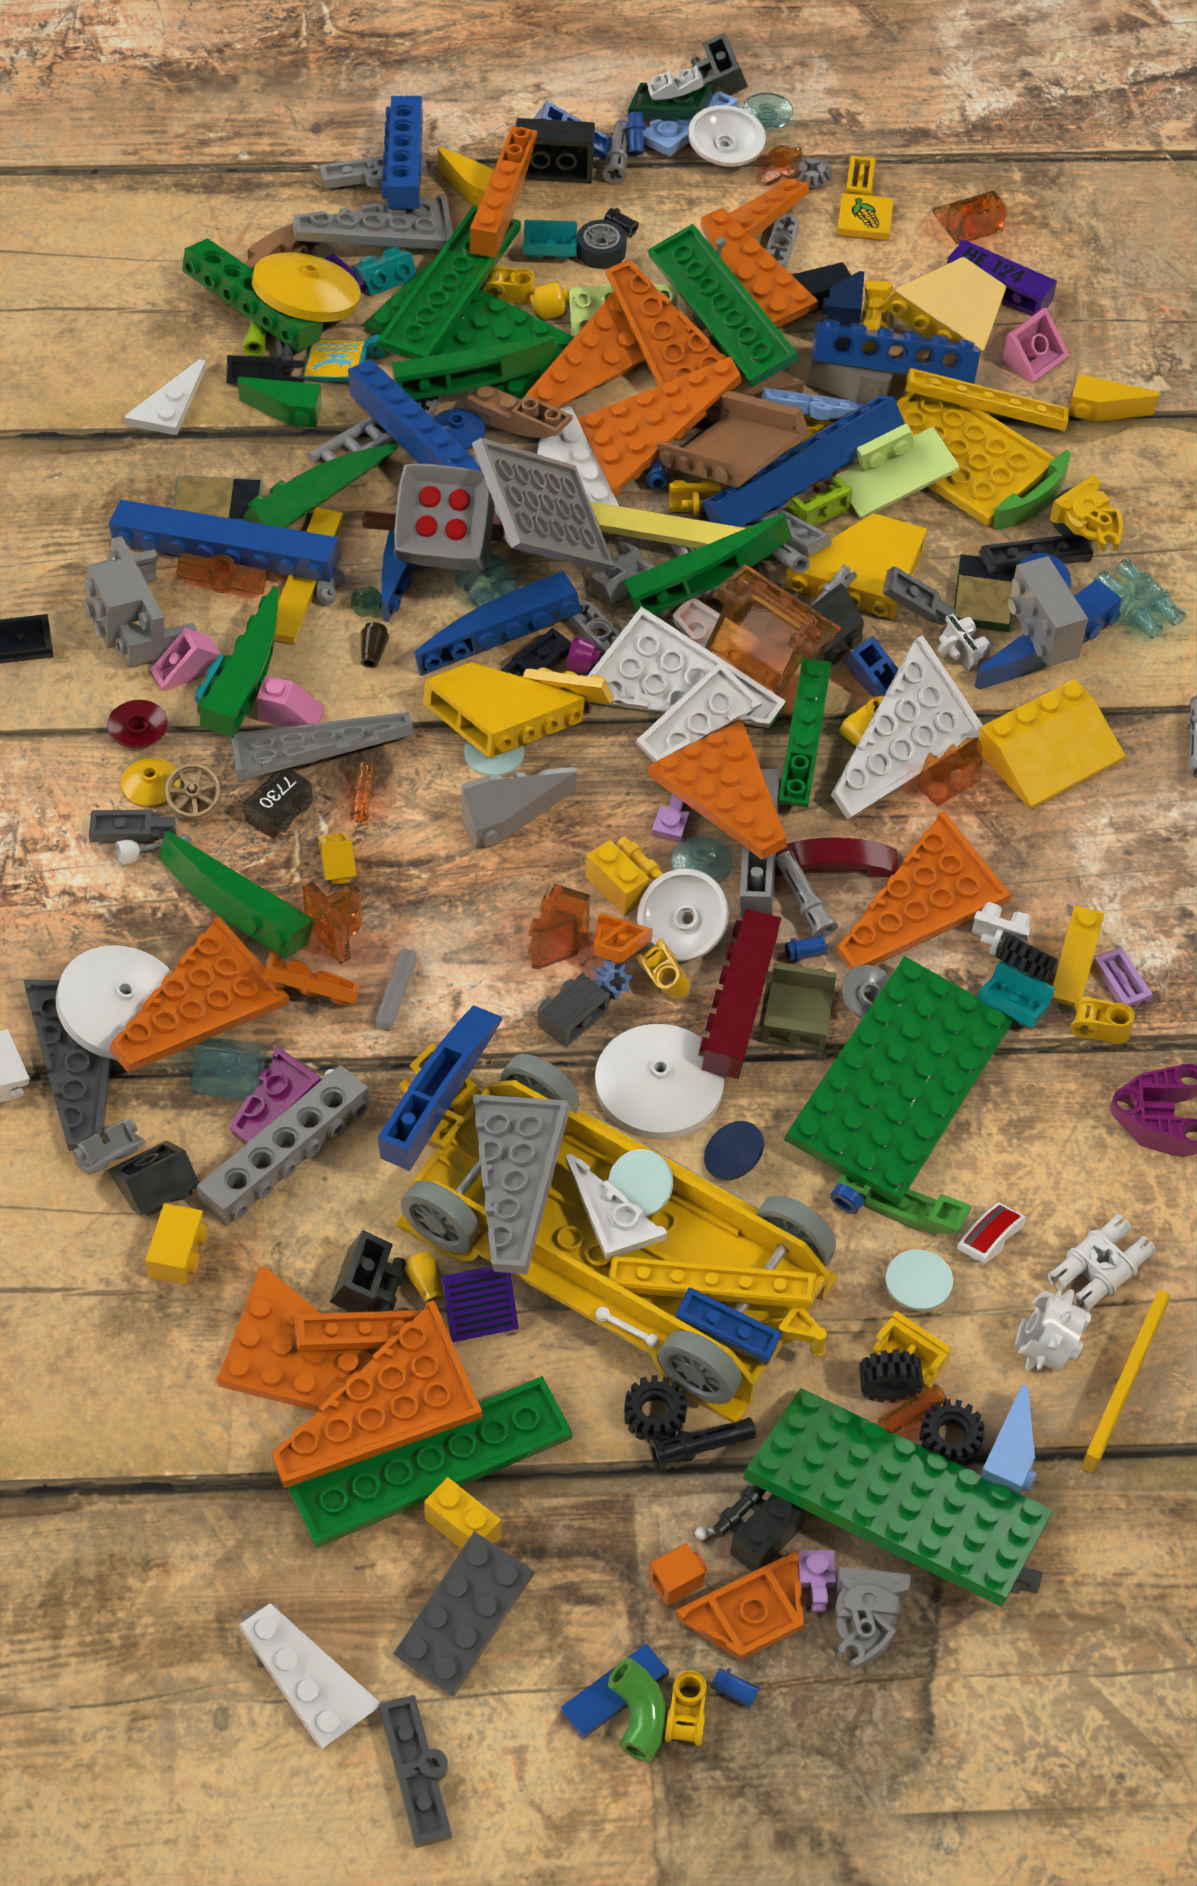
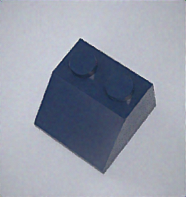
M858 271L830 288V297L824 298L822 315H827V318H822L821 323L824 322V319H830L840 322L841 326L850 327L852 323L860 324L865 271ZM840 337L836 340L835 346L843 348L847 346L849 339L847 337Z

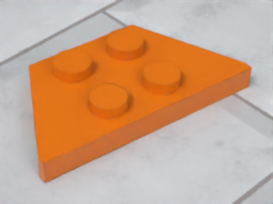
M794 1551L677 1609V1619L738 1661H742L802 1631L804 1622L803 1608L801 1606L802 1592L798 1552Z

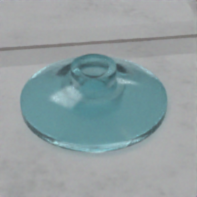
M774 93L752 95L745 100L742 106L743 110L751 113L759 120L764 129L782 127L789 123L793 116L791 103L783 96Z
M693 836L684 839L674 848L671 855L672 870H698L710 876L717 883H720L731 871L732 856L728 848L719 840L708 836Z

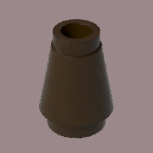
M369 622L361 630V664L368 668H376L389 640L388 629L381 623Z

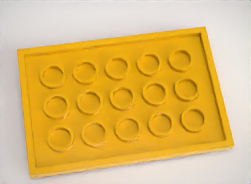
M908 392L896 402L904 423H907L912 430V435L915 436L931 427L935 428L959 465V471L927 487L986 526L993 522L995 508L1013 493L1020 498L1047 476L1049 463L1056 458L982 410Z

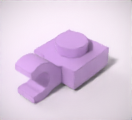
M673 793L669 808L659 807L652 828V836L682 843L689 822V812L683 811L685 803Z
M798 1550L801 1589H810L811 1612H826V1604L828 1602L827 1589H835L836 1585L834 1550Z

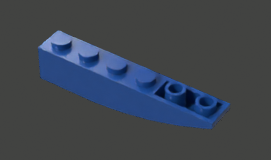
M389 531L383 555L381 581L383 621L389 622L393 612H398L402 600L401 596L404 591L407 592L410 588L411 575L413 571H418L420 565L396 559L394 556V531Z
M561 571L483 604L438 632L414 651L418 673L422 676L581 613L577 590L565 572Z
M473 1005L455 1024L421 1068L377 1137L381 1159L409 1171L412 1169L502 1022V1016Z

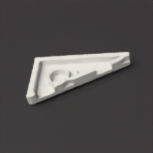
M197 360L125 415V425L177 435L205 373L206 361Z
M572 1153L565 1155L566 1164L605 1260L612 1258V1256H619L667 1240L665 1228L662 1226L657 1227L644 1216V1211L636 1204L628 1202L626 1196L607 1180L603 1182L590 1171V1166L583 1160L574 1157Z

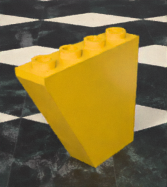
M962 257L897 287L882 302L881 307L929 339H931L932 335H938L948 338L949 342L958 343L959 339L970 340L975 343L974 345L978 346L982 353L986 347L1007 286L965 257Z
M872 513L831 538L832 545L811 556H807L810 564L805 572L797 573L788 566L785 588L818 597L822 592V586L825 583L829 584L844 564L851 568V573L854 571L857 574L856 579L847 587V591L856 608L894 620L901 604L883 594L887 570L896 566L913 576L925 548L928 529Z
M474 662L425 679L423 705L489 759L581 723L585 697L580 694Z

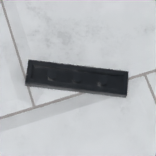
M1075 534L983 545L979 551L989 573L1016 570V565L1025 557L1035 553L1053 555L1063 563L1092 560L1094 555L1087 539L1082 535Z

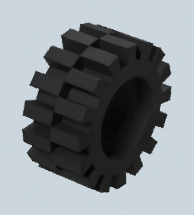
M1007 934L996 955L1000 960L1046 983L1058 962V959Z
M893 1349L892 1353H887V1350H883L880 1355L872 1353L870 1358L865 1357L862 1359L863 1362L859 1363L861 1392L864 1397H868L871 1401L878 1398V1402L884 1403L885 1400H889L890 1403H896L895 1399L905 1401L907 1396L913 1398L916 1396V1393H921L922 1391L921 1360L914 1353L910 1355V1352L906 1350L899 1353L898 1349Z
M652 1375L651 1382L647 1381L646 1376L640 1378V1385L634 1382L631 1385V1391L628 1390L624 1405L625 1424H628V1430L631 1434L637 1431V1439L642 1440L644 1435L647 1436V1443L655 1437L663 1440L666 1439V1436L669 1438L676 1436V1431L679 1432L683 1429V1423L686 1420L687 1400H685V1393L683 1389L679 1391V1384L675 1381L672 1385H669V1378L665 1376L662 1382L657 1381L658 1375ZM658 1400L668 1406L669 1412L663 1418L654 1419L647 1417L643 1413L642 1407L647 1401Z
M945 1399L943 1406L938 1401L933 1405V1409L929 1408L923 1418L919 1440H922L921 1446L928 1449L931 1453L942 1455L947 1461L958 1462L959 1465L965 1466L967 1459L971 1463L981 1449L985 1434L983 1432L985 1427L984 1421H980L981 1415L978 1411L972 1414L973 1406L969 1403L963 1408L961 1407L962 1400L956 1399L955 1405H951L950 1399ZM944 1424L957 1425L963 1429L965 1438L959 1443L948 1442L940 1436L939 1428Z

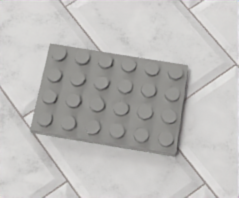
M481 437L472 443L475 451V461L483 472L485 487L491 494L495 504V514L502 522L505 530V540L512 549L605 572L608 568L614 567L576 465Z

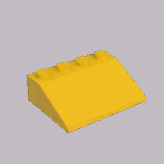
M1076 679L981 726L976 747L980 755L1030 810L1125 760L1126 757L1096 701Z

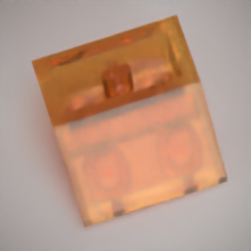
M995 190L933 207L932 212L956 245H958L963 239L971 241L1003 231L1007 206Z
M554 884L550 894L543 896L540 905L541 914L538 919L533 918L528 935L532 937L528 954L532 955L533 969L538 970L579 954L589 932L590 894Z

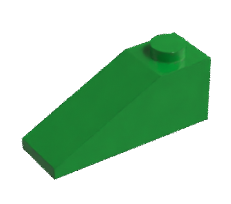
M238 377L239 401L288 425L317 428L322 406L321 384Z

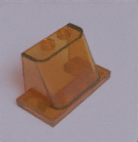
M743 564L717 587L713 595L723 602L725 606L705 648L768 690L779 695L788 685L804 657L812 661L838 636L841 627L746 564Z

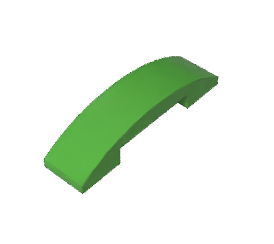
M1066 449L1050 462L1046 480L1023 499L1013 493L995 508L992 527L996 530L1013 527L1030 520L1045 510L1056 499L1064 485L1071 452Z
M841 1174L836 1185L838 1183L848 1185L856 1190L864 1199V1207L899 1223L924 1231L940 1234H959L971 1211V1205L940 1194L938 1200L909 1189L898 1206L872 1191L870 1186L866 1184L863 1186L844 1174Z

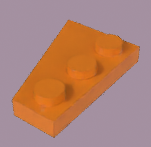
M270 950L262 977L267 979L269 984L280 988H286L287 985L299 988V992L307 996L324 995L330 997V1001L340 1005L355 1004L359 992V983L328 971L320 970L317 971V974L313 973L306 966V963L299 960L284 962L279 960L280 955Z

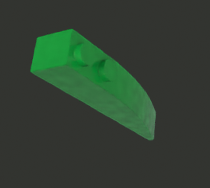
M394 443L342 455L305 471L287 483L281 480L269 489L271 494L265 498L260 494L248 503L250 509L245 513L244 518L247 522L288 528L390 458L398 449V446Z
M170 831L164 833L159 859L195 897L213 912L284 958H288L309 944L315 921L313 918Z

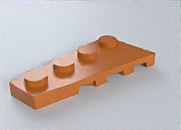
M796 179L785 180L729 214L755 238L810 193L808 182H800Z

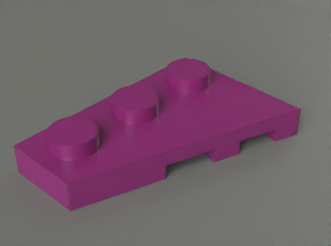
M279 1046L276 1047L272 1054L274 1059L268 1069H263L258 1078L260 1083L254 1093L247 1096L229 1127L231 1133L245 1145L322 1081L319 1076Z

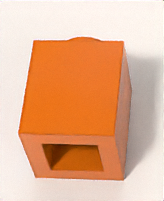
M685 1543L650 1562L648 1578L665 1605L669 1606L704 1587L707 1568L701 1555L698 1552L693 1553L688 1544Z

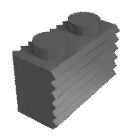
M584 973L580 974L575 980L568 979L553 999L548 997L539 1005L537 1010L538 1026L567 1048L578 1036H581L591 1025H594L600 1017H603L604 1013L608 1012L610 995L603 988H600L598 984H595L594 981H591L589 977H586Z

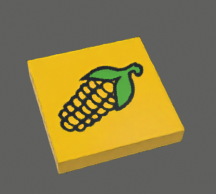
M842 193L837 235L889 241L894 198Z

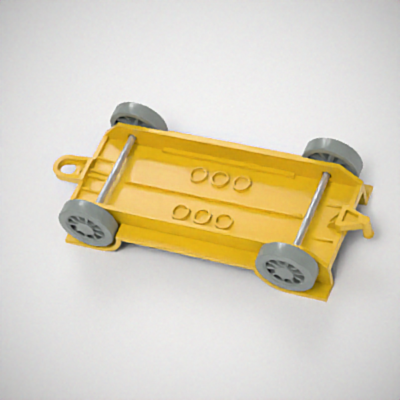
M530 1054L514 1056L502 1071L501 1081L490 1082L481 1093V1095L568 1100L571 1108L528 1274L511 1273L512 1275L650 1354L658 1371L663 1377L669 1378L671 1385L675 1381L679 1384V1391L683 1389L686 1396L730 1422L742 1419L753 1403L756 1384L784 1344L792 1340L811 1343L810 1352L813 1356L822 1357L825 1354L827 1332L817 1324L806 1308L718 1301L782 1332L773 1355L766 1366L715 1341L675 1318L683 1298L636 1294L609 1280L612 1258L605 1260L566 1164L565 1155L572 1153L574 1157L583 1160L590 1166V1171L603 1182L605 1180L608 1181L610 1171L615 1162L621 1156L633 1150L644 1149L655 1152L668 1163L673 1175L671 1196L661 1210L653 1215L646 1216L657 1227L662 1226L666 1229L667 1240L619 1256L816 1273L814 1300L816 1297L823 1300L838 1279L837 1274L826 1269L824 1266L836 1247V1239L827 1222L813 1209L795 1199L784 1196L769 1197L758 1209L581 1109L575 1114L574 1112L579 1107V1096L574 1085L558 1068L537 1056ZM473 1104L463 1117L450 1110L446 1111L427 1143L436 1151L408 1185V1191L402 1197L400 1203L403 1215L396 1222V1227L451 1258L460 1261H472L480 1255L491 1262L488 1220L485 1210V1194L478 1149V1132ZM599 1307L608 1308L609 1314L647 1334H656L659 1337V1344L656 1347H649L645 1340L609 1321H598L596 1310Z

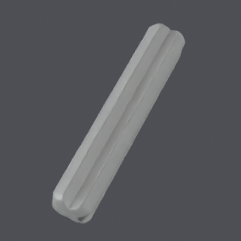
M404 948L399 953L376 1017V1027L378 1029L390 1031L393 1028L417 960V954L414 950Z

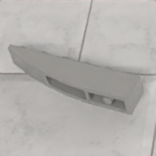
M761 769L778 814L780 769ZM743 846L740 884L741 918H743L745 908L773 915L776 853L762 860Z

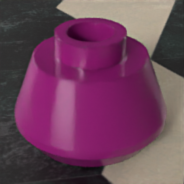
M583 636L574 638L569 650L568 671L578 675L590 673L601 658V651L596 650V644Z

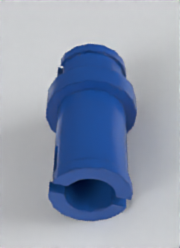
M628 113V123L625 124V130L628 132V154H644L643 131L646 130V124L643 123V113Z

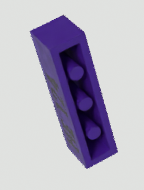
M963 239L948 257L947 264L965 257L1006 285L1001 303L1025 314L1033 316L1041 309L1048 308L1053 302L1057 284L1056 280Z

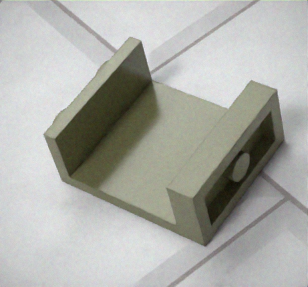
M774 963L761 1043L824 1053L837 973L824 969L797 967L793 964Z

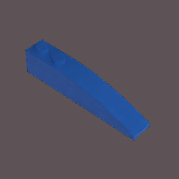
M1098 579L1074 596L1088 618L1082 644L1088 640H1094L1102 629L1108 625L1112 626L1121 615L1120 607L1123 598ZM1022 634L978 667L975 687L983 689L1034 672L1046 666L1042 657L1036 654L1034 644L1029 636Z

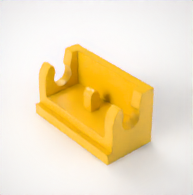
M895 1311L876 1336L878 1341L871 1353L880 1355L883 1350H887V1353H892L893 1349H898L899 1353L906 1350L910 1352V1355L916 1354L917 1358L921 1360L923 1388L928 1390L949 1364L952 1347L898 1311Z

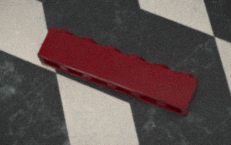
M745 908L742 921L736 919L732 938L737 939L736 944L729 943L725 961H729L730 965L729 967L723 965L718 983L724 985L723 990L716 989L712 1008H716L717 1011L716 1014L709 1013L705 1028L706 1032H710L709 1038H702L698 1056L704 1057L701 1070L739 1079L778 937L781 917Z

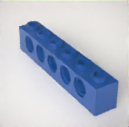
M391 96V106H386L382 198H387L388 209H420L423 135L422 96Z
M824 319L823 323L816 322L810 354L813 361L908 374L909 368L974 384L981 352L978 346L974 345L975 343L970 340L959 339L958 343L949 342L948 338L938 335H932L931 339L922 338L921 334L911 331H905L904 335L895 334L894 330L879 327L875 331L868 330L867 326L852 323L848 327L841 326L838 321ZM840 337H847L849 339V343L843 348L836 347L835 342ZM874 341L876 346L872 351L865 352L862 350L865 342ZM901 345L903 349L899 355L892 356L889 354L892 346ZM921 349H928L929 355L926 359L919 360L916 359L917 352ZM955 353L956 359L950 364L943 363V357L946 354Z

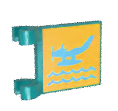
M373 335L367 340L321 339L319 342L311 345L303 374L304 381L349 382L348 369L365 362L368 354L375 358L385 357L386 351L377 347V340L380 335Z

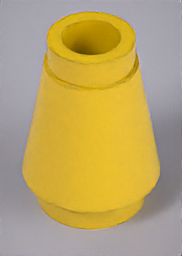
M428 1251L409 1257L405 1261L407 1267L405 1273L424 1300V1303L426 1304L433 1300L435 1303L440 1301L444 1295L442 1293L436 1258L432 1257Z

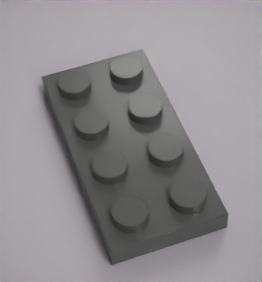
M474 1531L393 1655L449 1694L455 1696L535 1572Z

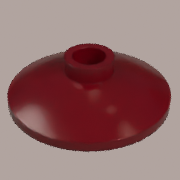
M131 700L120 704L111 712L107 727L109 735L119 745L127 748H145L157 743L165 735L168 728V719L165 711L156 703L148 700Z

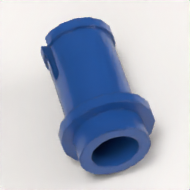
M660 458L649 467V473L646 476L648 485L655 490L663 489L669 481V476L665 472V465H663Z
M822 935L803 940L791 938L790 942L785 943L786 957L789 961L793 960L797 963L802 958L826 955L825 939Z
M719 1668L710 1688L716 1690L715 1694L717 1696L722 1693L750 1709L760 1687L731 1673L730 1668H727V1670Z

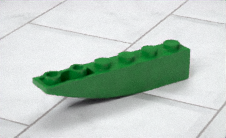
M550 336L391 362L393 380L413 400L453 394L500 383L550 366L557 358L555 337Z
M778 514L623 580L636 612L641 607L653 615L665 611L727 582L766 558L792 539L785 514Z
M273 586L267 596H262L256 615L250 616L244 635L238 636L232 655H227L223 662L222 672L219 676L215 675L212 679L210 692L207 697H201L197 712L200 713L201 727L234 738L254 704L264 678L267 676L274 652L277 633L279 587Z
M802 658L778 799L779 804L806 808L809 806L832 662Z

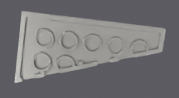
M445 193L438 194L436 199L432 200L420 197V209H388L387 202L362 205V209L357 211H351L348 207L341 208L339 213L336 214L320 211L294 215L293 220L295 241L442 250L453 234Z
M409 712L238 732L234 738H231L237 780L241 781L301 764L313 763L320 759L391 740L403 739L406 736L413 735V725Z
M472 1094L476 1115V1129L478 1132V1149L485 1194V1210L488 1220L492 1267L494 1272L528 1274L571 1109L569 1101Z

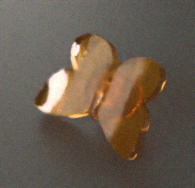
M780 145L768 152L772 163L764 170L761 176L763 186H769L778 182L782 176L787 179H793L797 175L798 166L795 161L799 160L803 155L801 147L789 149L786 145Z

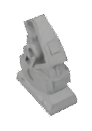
M839 1567L836 1576V1591L839 1593L835 1606V1615L837 1619V1633L843 1642L839 1646L837 1655L842 1658L847 1650L854 1651L857 1654V1658L852 1659L849 1665L853 1670L870 1663L889 1648L896 1633V1620H899L901 1604H899V1601L906 1600L911 1574ZM846 1624H849L851 1633L848 1631Z

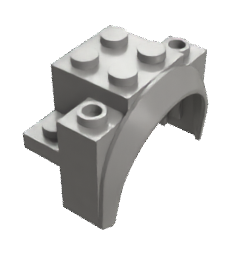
M116 537L111 539V551L107 553L108 560L88 565V576L84 580L87 600H84L86 615L88 618L92 617L96 635L98 638L103 639L107 649L113 647L120 656L124 655L129 666L159 659L184 628L197 631L194 623L164 629V616L147 583L157 580L156 561L158 560V555L155 549L131 554L123 537ZM139 621L141 626L136 625L132 622Z

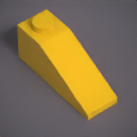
M442 146L438 148V170L467 203L479 207L494 169Z
M1078 374L1070 403L1069 416L1093 422L1151 416L1155 413L1159 392Z
M1074 905L1053 984L1056 990L1051 1001L1074 1006L1075 1001L1083 997L1105 915L1104 912Z

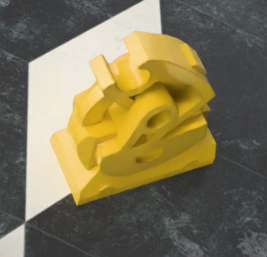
M865 280L866 300L863 307L862 325L867 326L868 330L877 331L879 327L890 329V326L894 324V315L881 307L882 302L893 292L892 282ZM874 341L865 342L863 350L865 352L872 351L876 343Z
M1092 474L1054 500L1049 520L1056 524L1065 523L1075 535H1082L1086 539L1096 541L1099 551L1105 550L1106 542L1113 544V551H1118L1124 528L1120 509L1111 507L1110 499L1103 491H1099L1101 481L1095 474Z

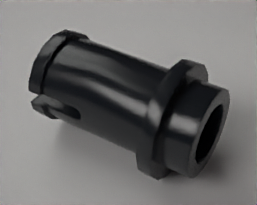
M610 208L604 217V220L619 224L630 237H633L639 228V222L622 214L619 208Z

